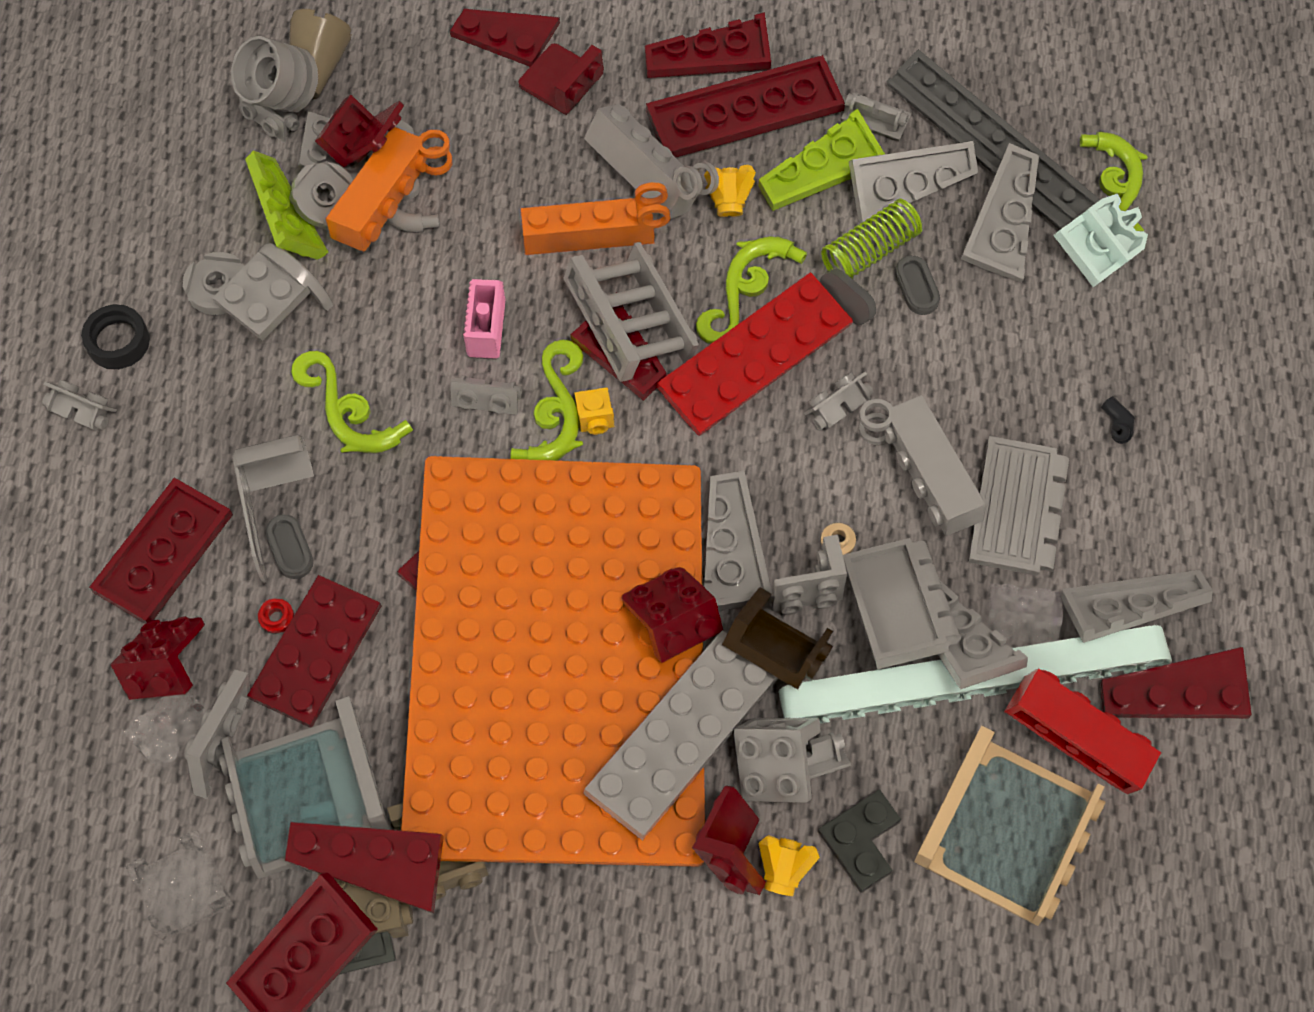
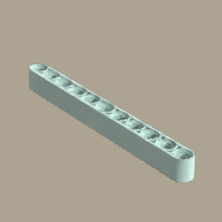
M1153 625L1122 630L1085 643L1082 642L1080 637L1012 648L1014 651L1020 650L1028 657L1026 668L963 689L958 687L942 660H935L806 681L801 684L798 690L791 685H787L779 689L778 693L784 718H819L820 724L830 722L829 719L842 717L843 720L864 717L865 713L873 711L883 714L901 711L900 707L913 705L914 708L936 705L935 701L948 699L950 703L971 699V695L984 694V697L1005 694L1008 689L1018 688L1024 676L1038 668L1053 673L1059 678L1061 684L1077 682L1076 678L1089 676L1091 680L1112 676V672L1124 671L1125 674L1146 670V667L1163 666L1171 664L1172 658L1163 628Z

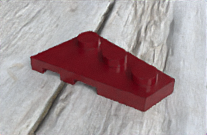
M463 9L451 28L450 35L453 38L530 67L539 58L560 24V17Z
M623 305L612 307L617 318L622 321L632 318L631 315H628ZM587 320L584 321L570 334L571 341L618 379ZM639 331L627 333L632 345L639 347L648 344V342L644 341ZM654 356L640 360L633 378L621 383L644 401L657 389V383L666 377L667 373L658 358Z

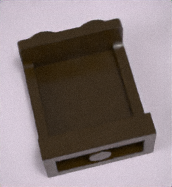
M759 587L736 616L722 645L798 690L805 678L813 680L820 666L825 662L833 648V645L829 644L828 641L834 631L827 628L819 641H816L764 611L772 594Z

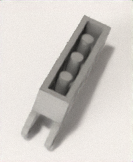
M620 104L598 108L584 139L635 189L642 184L650 182L663 184L667 188L668 198L660 205L666 206L670 210L671 218L687 213L699 194L708 195L717 189L719 176L716 168L711 163L700 162L693 167L684 166L672 155L670 149L663 146L651 135L648 128L642 126L630 114L627 108ZM700 168H705L711 176V184L708 189L702 187V178L698 172ZM648 191L643 193L642 196L644 198H655L661 193L658 191Z
M922 395L894 407L883 399H871L862 405L860 409L861 422L859 425L861 437L873 445H881L886 442L888 444L893 443L897 450L896 456L899 465L903 471L908 470L912 476L913 489L918 498H924L928 504V514L935 527L940 526L945 536H948L984 520L986 504ZM872 407H882L888 412L889 417L882 413H871L865 416V413ZM879 419L883 423L875 424L871 423L870 420ZM865 428L874 432L886 430V434L878 438L871 437L865 432Z

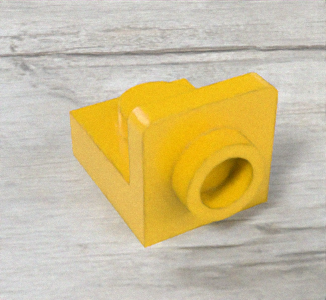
M608 387L574 392L581 432L588 431L590 434L597 435L605 433L609 428L615 427Z

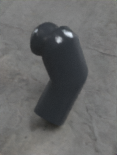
M1112 396L1103 403L1101 408L1113 419L1111 429L1113 440L1120 444L1127 443L1134 435L1135 417Z

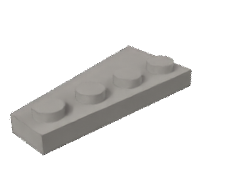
M745 471L710 476L704 587L716 598L719 611L744 607L759 587L772 594ZM771 595L768 602H772L773 595Z

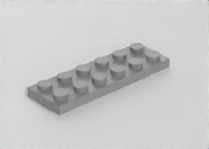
M723 630L584 789V795L642 841L734 732L733 729L741 724L778 679L724 647L722 643L727 633Z

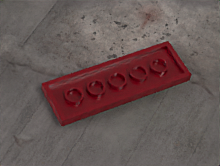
M823 55L646 103V112L657 140L663 146L670 149L675 158L844 111L845 108L844 99Z

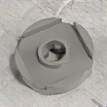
M311 163L305 166L294 178L289 196L290 202L299 216L306 222L319 228H328L326 217L352 183L353 179L344 168L335 163ZM317 188L320 190L329 189L328 197L331 201H321L318 198L319 194L316 192Z
M212 252L204 255V260L199 261L197 264L193 262L188 266L183 276V288L193 308L205 314L221 315L227 312L214 302L213 297L244 265L241 264L240 259L235 255L225 252ZM217 279H222L223 285L219 288H213L209 285L210 283H216Z

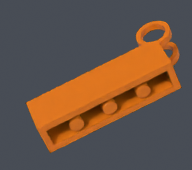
M396 127L389 131L385 136L387 138L385 144L371 155L326 217L331 239L365 252L371 242H375L378 239L381 228L388 218L391 219L395 215L398 204L403 197L410 194L414 182L421 172H426L430 175H442L450 170L453 161L449 151L450 142L446 133L440 130H428L417 136ZM429 138H440L444 141L443 147L434 146L428 149L423 147V143ZM443 156L447 158L446 163L441 167L434 168L426 164L427 158L437 159Z
M650 182L640 185L635 190V198L521 208L525 255L633 246L637 242H641L642 245L655 244L654 228L665 226L671 219L670 210L666 206L660 205L668 198L667 188L661 183ZM648 191H658L661 193L655 198H644L641 196ZM652 213H661L664 216L660 219L653 220Z

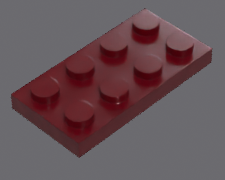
M174 477L89 588L94 594L145 624L154 620L233 516L231 510Z
M318 575L247 694V697L307 727H313L382 607L381 603Z
M328 872L320 874L230 977L226 984L250 1012H306L378 931V928Z

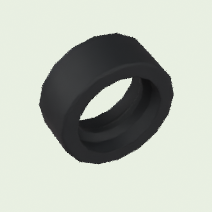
M119 304L101 307L89 315L83 324L81 333L83 345L91 359L97 365L106 369L120 370L134 365L142 359L148 350L150 342L147 326L139 313L131 307ZM118 322L128 323L134 328L135 336L129 344L121 349L104 351L97 345L98 335L111 324Z

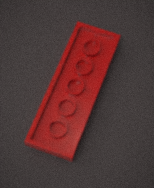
M810 272L657 383V389L698 436H701L852 325L853 320Z

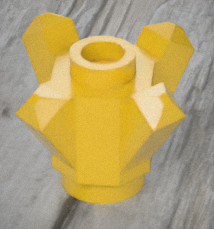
M748 164L740 166L739 169L731 167L716 168L719 184L710 196L715 203L717 215L720 217L743 215L745 201L755 183L753 179L756 174L755 170ZM706 171L704 174L707 181L705 188L708 189L711 184V176Z
M771 835L762 839L759 842V848L765 871L764 879L766 884L764 889L786 896H794L795 888H798L799 882L820 858L816 847L804 845L801 848V842L782 837L778 839Z

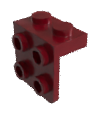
M553 43L520 77L519 87L567 115L603 75L602 50L591 45L579 57L559 44Z
M349 95L342 101L315 142L342 167L347 166L353 161L359 163L367 156L369 151L372 150L375 153L385 144L387 138L384 135L400 122L402 117L399 113L403 109L404 104L401 101H397L384 111L373 116L352 95Z
M682 567L667 570L662 575L644 584L637 585L622 595V601L626 608L647 628L654 655L661 663L719 634L723 630L716 598Z
M183 616L175 620L163 622L152 620L141 627L140 633L132 642L122 647L120 655L110 665L129 700L184 695L193 687L178 655L205 626L201 617L188 618Z
M726 785L715 799L712 810L703 828L699 830L692 848L726 888L737 894H744L747 891L760 895L766 881L744 856L759 818L735 787Z

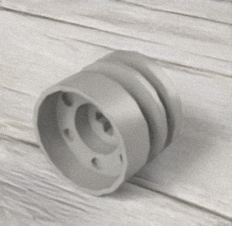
M255 36L242 43L236 52L231 67V81L235 93L242 101L261 107H269L277 111L280 110L285 113H295L305 108L313 98L318 84V68L314 57L308 50L263 36Z

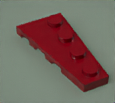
M1243 647L1107 678L1100 682L1102 711L1113 714L1117 718L1249 719L1252 715Z

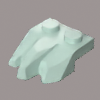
M1118 194L1102 198L1053 235L1093 287L1144 250L1147 241V233L1136 231L1133 228L1142 218L1139 207L1121 211L1119 209L1121 199Z

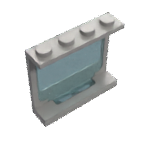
M349 696L335 701L340 718L239 752H235L228 736L221 738L224 753L218 755L224 776L229 775L231 783L225 784V789L231 806L236 805L238 812L232 814V820L237 835H243L244 844L239 845L240 855L244 866H252L258 879L296 866L285 861L290 822L390 830L359 721Z

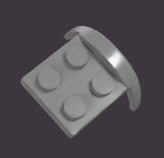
M272 243L263 245L258 250V253L213 297L214 302L261 341L310 293L325 310L328 311L333 307L327 292L313 274L291 254Z

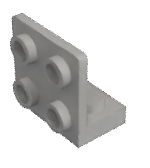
M838 534L823 537L822 550L817 551L818 565H815V573L774 580L773 612L782 610L783 614H794L800 612L803 606L815 604L818 608H829L836 605L838 600H842L847 571Z
M752 718L733 729L741 795L745 801L807 803L812 799L806 745L808 740L821 733L819 718Z

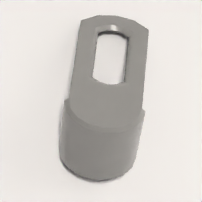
M298 434L239 448L233 453V463L252 557L263 584L267 583V575L250 492L314 476L304 439Z

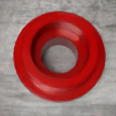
M269 599L263 603L258 611L259 624L269 633L284 632L294 617L291 605L283 599ZM274 612H281L283 615L280 620L275 622L270 620V616Z

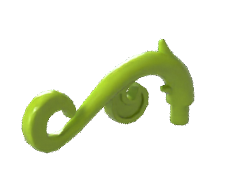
M1112 133L1081 134L1080 147H1096V151H1106L1110 157L1116 155L1124 162L1128 171V181L1126 183L1118 181L1122 180L1125 175L1121 168L1108 167L1103 170L1099 179V185L1108 196L1118 194L1121 197L1119 209L1126 211L1138 196L1142 186L1143 167L1140 159L1147 160V155L1139 152L1124 138ZM1139 223L1133 226L1136 231H1144Z
M768 236L752 241L737 242L736 245L742 249L737 252L731 261L726 277L730 325L722 332L713 330L710 326L712 321L718 318L723 319L725 314L721 309L707 310L697 318L696 331L700 339L707 344H711L739 324V293L748 297H756L767 289L769 276L766 270L761 267L753 266L748 268L747 275L751 279L746 280L742 278V272L748 263L757 257L768 255V259L778 256L786 260L788 257L802 264L807 256V252L795 247L794 242L781 237Z
M569 340L554 341L543 350L542 354L544 373L557 397L541 399L535 406L534 418L536 424L542 429H553L560 424L559 417L552 414L556 412L561 413L564 417V424L560 435L549 444L544 440L537 447L529 446L528 449L512 448L511 459L558 461L571 450L583 445V441H575L579 430V417L575 401L551 365L555 355H566L569 358V363L565 367L560 368V373L566 376L576 372L582 366L584 358L582 350L574 342Z
M308 351L298 356L292 364L291 373L294 381L304 387H317L322 383L320 376L311 377L307 374V370L311 365L320 364L326 369L325 412L333 433L346 445L340 449L342 453L384 452L401 443L400 439L413 431L406 420L394 428L389 426L383 431L373 429L371 431L372 434H361L352 430L345 423L343 415L347 412H352L348 416L350 424H361L370 415L369 403L363 396L356 393L347 394L338 399L337 375L331 359L325 353Z

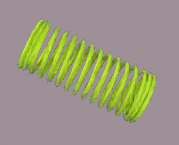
M901 198L889 204L888 207L883 208L882 211H878L877 214L872 215L865 222L860 223L854 229L849 230L848 233L843 234L842 237H838L837 240L823 247L821 255L825 267L828 271H831L830 269L833 270L826 250L828 249L830 250L834 265L839 268L833 254L841 262L845 273L853 279V276L859 275L860 271L862 272L865 268H869L871 264H876L877 260H882V257L892 253L894 249H899L900 245H904L911 238L921 234L922 222L920 216L908 201ZM898 203H901L902 205H904V206L909 210V212L912 214L914 220L912 219V217L910 216V214H909L903 207H901L900 205H898ZM898 208L907 215L913 225L914 232L910 230L906 220L899 213ZM891 219L896 223V225L900 229L902 236L897 234L891 222ZM885 222L893 231L897 241L894 238L892 240V236L890 235L885 225ZM902 224L906 226V232L903 231ZM880 227L885 231L891 244L889 242L886 243ZM874 230L882 239L885 247L882 246L881 248L879 244L880 242L878 241L874 233ZM855 232L859 235L860 240L855 236ZM869 235L873 238V240H874L875 243L877 244L879 251H878L877 249H876V251H875V249H874L875 247L873 246V244H872V242H871V240H870V238H869ZM849 236L853 238L854 243L850 241ZM863 239L868 243L873 252V254H871V257L869 255V250L867 249ZM844 240L847 241L848 247L844 244ZM857 242L861 245V247L863 248V250L865 251V253H866V255H867V258L865 257V260H864V258H863V256H862L863 254H862V252H861V250H860V248H859ZM838 244L842 246L843 252L838 248ZM852 247L856 250V252H857L858 255L860 256L861 261L859 260V263H858V261H857V259H856L857 257H856V255H855V253H854ZM846 250L849 252V254H850L851 257L853 258V260H854V262H855V264H856V265L853 264V266H854V268L857 270V272H854L853 267H852V265H851V262L849 261L850 258H849V256H848Z

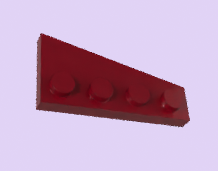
M765 12L754 15V19L741 22L738 19L728 22L727 27L713 31L711 27L699 30L697 35L688 38L680 35L645 45L647 78L771 69Z
M290 822L285 861L319 874L328 872L333 878L434 914L444 836L438 833Z

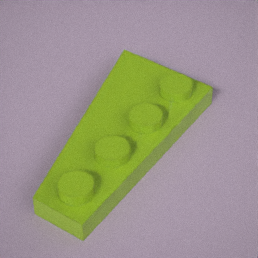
M253 150L245 160L276 247L297 253L302 257L307 256L317 260L324 257L328 250L315 227L302 219L291 204L289 196L292 187L276 159Z

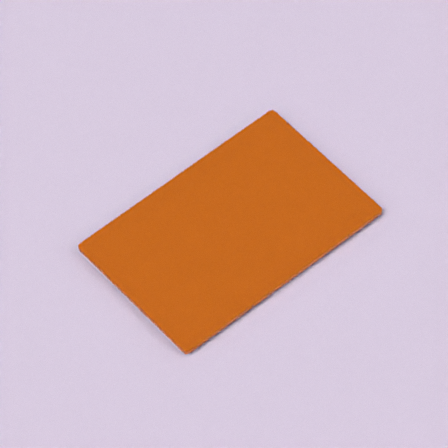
M442 456L426 458L401 831L442 834L444 839L441 861L693 867L703 865L704 861L692 847L699 830L705 824L704 768L643 841L584 795V789L703 653V642L661 663L654 655L647 628L626 608L622 601V595L632 590L635 586L644 584L662 575L665 571L677 567L684 568L702 585L701 470L698 466Z

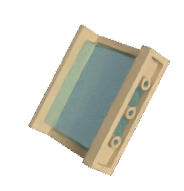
M981 725L914 862L1039 926L1044 917L1049 920L1052 919L1059 905L1060 899L1055 897L1056 891L1060 884L1065 887L1067 886L1076 867L1070 864L1074 852L1076 851L1081 854L1091 834L1086 832L1085 829L1090 819L1095 822L1097 821L1105 805V801L1099 799L1104 786L1097 784L1091 792L991 742L995 732ZM992 773H995L998 776V779L992 780L990 778V775ZM959 846L962 848V852L956 853L954 848Z

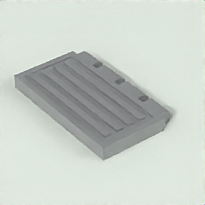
M989 436L979 492L986 504L984 520L974 525L968 563L1038 576L1040 570L1053 572L1057 548L1053 545L1044 544V542L1057 544L1061 516L1049 513L1048 511L1062 512L1065 485L1053 482V480L1066 482L1069 464L1068 457L1057 455V448Z
M911 538L843 555L847 576L877 669L949 652L948 646L960 641L961 637L954 618L951 616L949 604L942 590L935 566L932 564L933 561L925 541L912 542Z

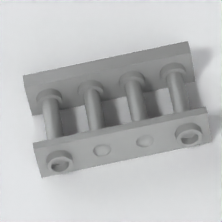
M641 242L634 243L627 262L593 269L589 267L583 255L570 258L563 278L620 382L633 378L640 360L677 351L683 363L694 356L699 345L696 334L687 325L655 269L651 256L646 253ZM633 274L640 287L607 295L602 291L598 282ZM647 299L655 313L622 321L617 318L612 307ZM662 325L669 339L636 347L632 345L627 333Z

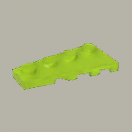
M856 109L849 114L847 120L840 125L838 123L827 130L826 135L816 142L812 141L807 144L803 151L794 158L789 157L761 177L758 187L771 210L774 211L850 180V160L885 155L860 111Z

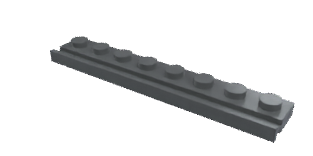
M919 49L896 71L897 73L892 78L887 80V85L956 143L973 141L976 160L994 175H996L1009 143L1038 154L1039 160L1032 207L1059 230L1100 201L1096 195Z

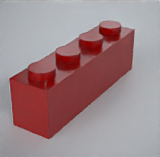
M1038 668L1024 676L1005 709V713L1122 792L1130 794L1143 788L1162 753L1151 746L1152 743L1147 737L1129 731L1121 725V721L1116 716L1108 712H1102L1091 705L1088 697L1080 692L1069 690L1060 683L1056 675L1049 671Z

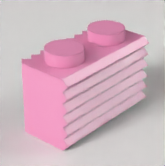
M472 279L469 282L467 315L465 316L466 322H464L465 333L463 334L466 352L469 357L497 359L500 357L506 301L503 282L500 280Z

